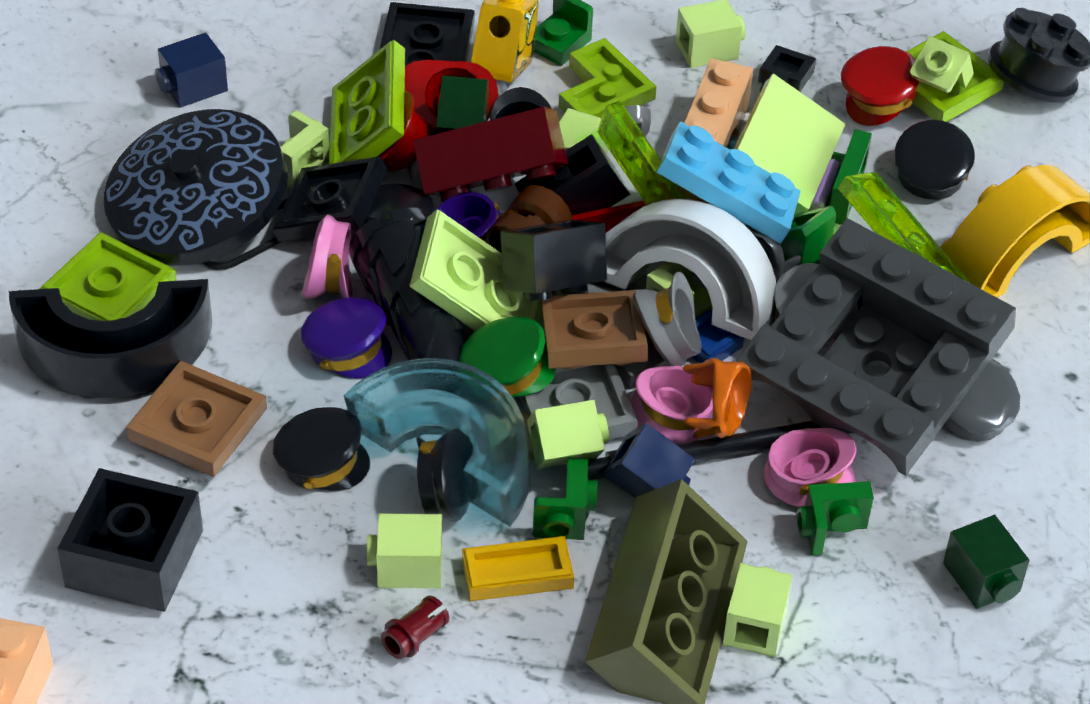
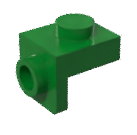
M568 458L566 498L537 497L534 499V537L552 538L565 536L566 539L584 540L586 511L596 512L598 481L588 480V459Z

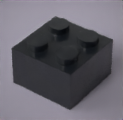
M99 468L57 548L65 588L165 612L203 532L199 492Z

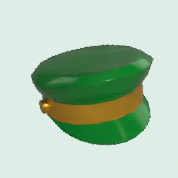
M507 317L485 324L467 339L459 356L461 371L471 380L479 392L490 397L527 396L539 392L552 382L556 368L549 369L547 352L544 351L545 336L543 328L535 320L527 317Z

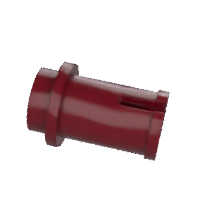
M429 595L423 598L421 603L399 620L396 618L390 619L385 624L384 632L381 633V642L386 651L396 659L416 655L419 651V644L449 622L450 617L447 609L442 610L436 616L432 615L428 618V615L443 603L436 597Z

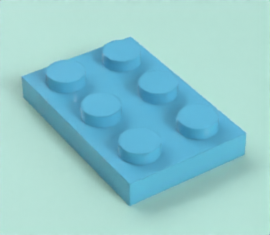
M681 121L679 122L670 137L657 170L658 174L708 203L726 211L736 219L779 244L782 243L791 229L801 192L795 188L793 182L780 173H769L755 165L753 159L743 151L738 149L730 150L717 143L708 131L699 126H688Z

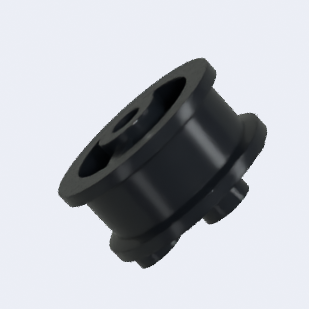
M1017 8L1006 17L1003 24L1005 36L1003 40L992 45L988 53V62L995 74L1015 90L1043 101L1065 102L1073 98L1078 90L1077 76L1079 72L1090 67V42L1076 29L1075 21L1066 15L1056 13L1051 16L1026 8Z

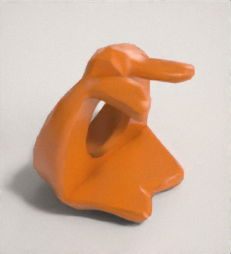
M715 358L707 359L703 363L684 365L682 369L692 374V383L713 387L714 417L687 418L685 420L686 425L698 429L693 434L694 438L699 439L717 435L719 438L732 436L742 423L751 393L752 375L750 367L743 361L724 362Z

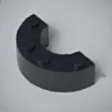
M208 279L158 282L155 296L145 308L129 317L111 321L90 320L73 313L62 302L59 288L9 291V303L19 351L28 367L38 377L53 387L86 399L118 398L148 394L162 384L180 361L190 365L194 364L205 349L212 329Z

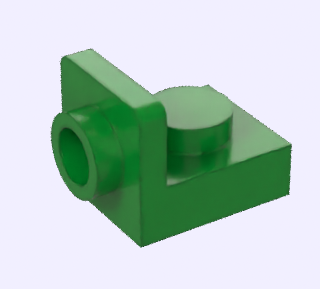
M553 0V14L536 28L533 52L560 66L565 64L569 60L571 52L584 47L592 40L593 7L581 0Z
M870 481L808 486L805 506H798L797 527L799 536L808 538L811 555H822L827 531L845 533L856 529H867L874 499Z

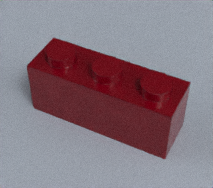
M540 107L413 140L424 195L440 196L441 202L446 201L452 196L468 193L467 189L483 185L485 192L505 189L512 186L511 178L523 175L528 176V181L549 178L556 175L555 167L568 164L557 110L548 107Z

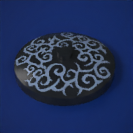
M206 109L184 113L152 127L133 141L114 164L105 185V214L120 242L166 265H191L210 261L226 255L250 241L275 215L287 188L288 169L286 159L276 137L270 129L250 115L225 109Z

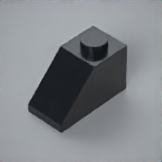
M593 134L566 150L568 164L555 167V176L528 181V176L526 175L514 183L519 194L525 187L530 185H539L552 190L563 199L572 215L612 207L631 195L615 165Z

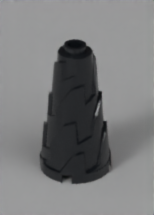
M421 208L390 210L391 222L380 225L376 216L360 227L350 241L349 255L365 289L373 296L375 303L380 305L385 311L386 324L391 325L405 357L418 370L427 388L437 390L440 393L453 392L464 384V379L467 377L461 371L459 361L464 344L461 333L464 330L463 323L410 287L426 220L432 212Z

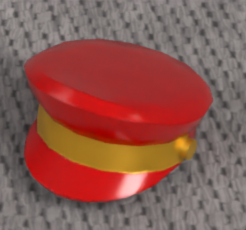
M889 46L867 48L849 58L841 71V82L847 91L845 106L848 115L859 124L875 126L892 120L905 108H909L915 98L919 80L912 78L910 73L916 61L915 58L904 50Z

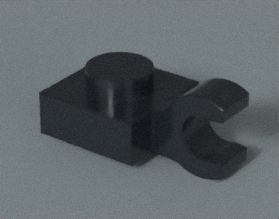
M776 45L759 69L758 82L762 83L760 92L772 74H775L801 92L814 73L816 58Z

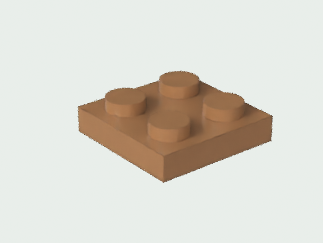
M636 290L558 295L550 299L541 300L549 369H577L582 366L605 364L622 366L632 362L648 361V344L645 328L633 299V294Z
M180 361L126 426L127 439L130 442L215 477L267 410L266 396Z

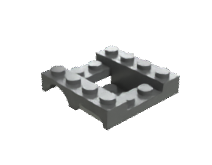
M846 218L821 250L820 264L772 326L769 327L764 324L736 361H743L750 367L752 380L772 385L795 400L807 412L814 424L821 428L845 429L865 438L887 455L896 466L898 472L907 476L1014 330L1016 307ZM862 296L861 308L825 355L822 357L817 354ZM871 361H882L890 367V370L882 376L875 377L865 373L863 367Z

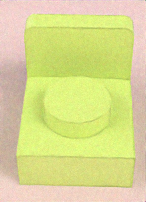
M929 36L910 70L912 78L946 93L952 90L954 84L966 88L974 74L969 52L932 36Z
M298 110L293 111L288 116L290 138L280 147L286 159L288 169L287 187L292 189L302 168L329 163L328 128L323 126L318 120L311 119Z

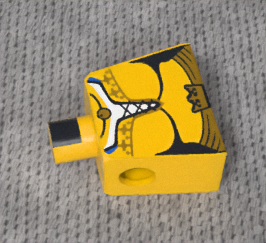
M484 0L480 8L471 62L487 69L494 79L512 83L532 63L539 0Z

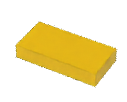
M565 536L462 548V563L470 601L574 589L575 577Z

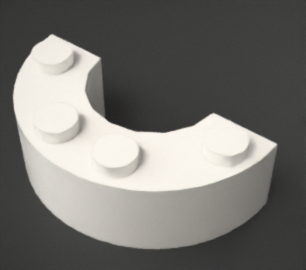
M691 199L662 200L640 208L605 234L607 280L605 282L625 290L647 271L650 263L659 261L677 263L695 273L708 289L713 306L711 325L752 340L764 324L771 327L775 322L777 314L774 298L776 279L769 258L753 233L726 211L711 204Z

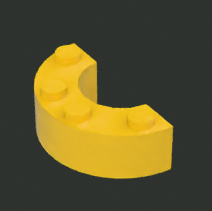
M1026 165L999 186L997 184L990 185L982 192L978 199V205L964 219L953 236L939 247L936 258L939 260L937 266L998 298L1006 293L1009 283L1020 265L1035 249L1046 241L1055 239L1070 253H1074L1090 243V193L1056 166L1038 165L1032 167L1031 165Z

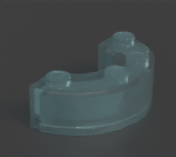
M415 359L384 367L363 378L343 395L347 410L356 415L361 423V434L389 452H392L406 440L417 436L444 435L452 429H459L469 436L473 445V454L464 468L469 501L509 527L517 519L524 507L531 484L529 448L520 409L511 394L496 379L476 367L453 360Z

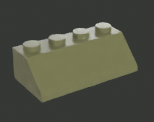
M682 479L635 498L585 663L622 694L664 704H705L740 563L743 561L748 541Z

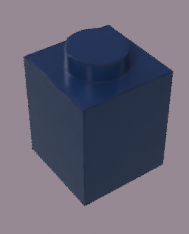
M206 32L158 48L160 67L155 69L157 83L164 94L170 93L180 108L228 91L225 57Z
M646 423L626 435L603 475L636 498L680 479L689 485L691 478L686 474L694 463L695 458Z

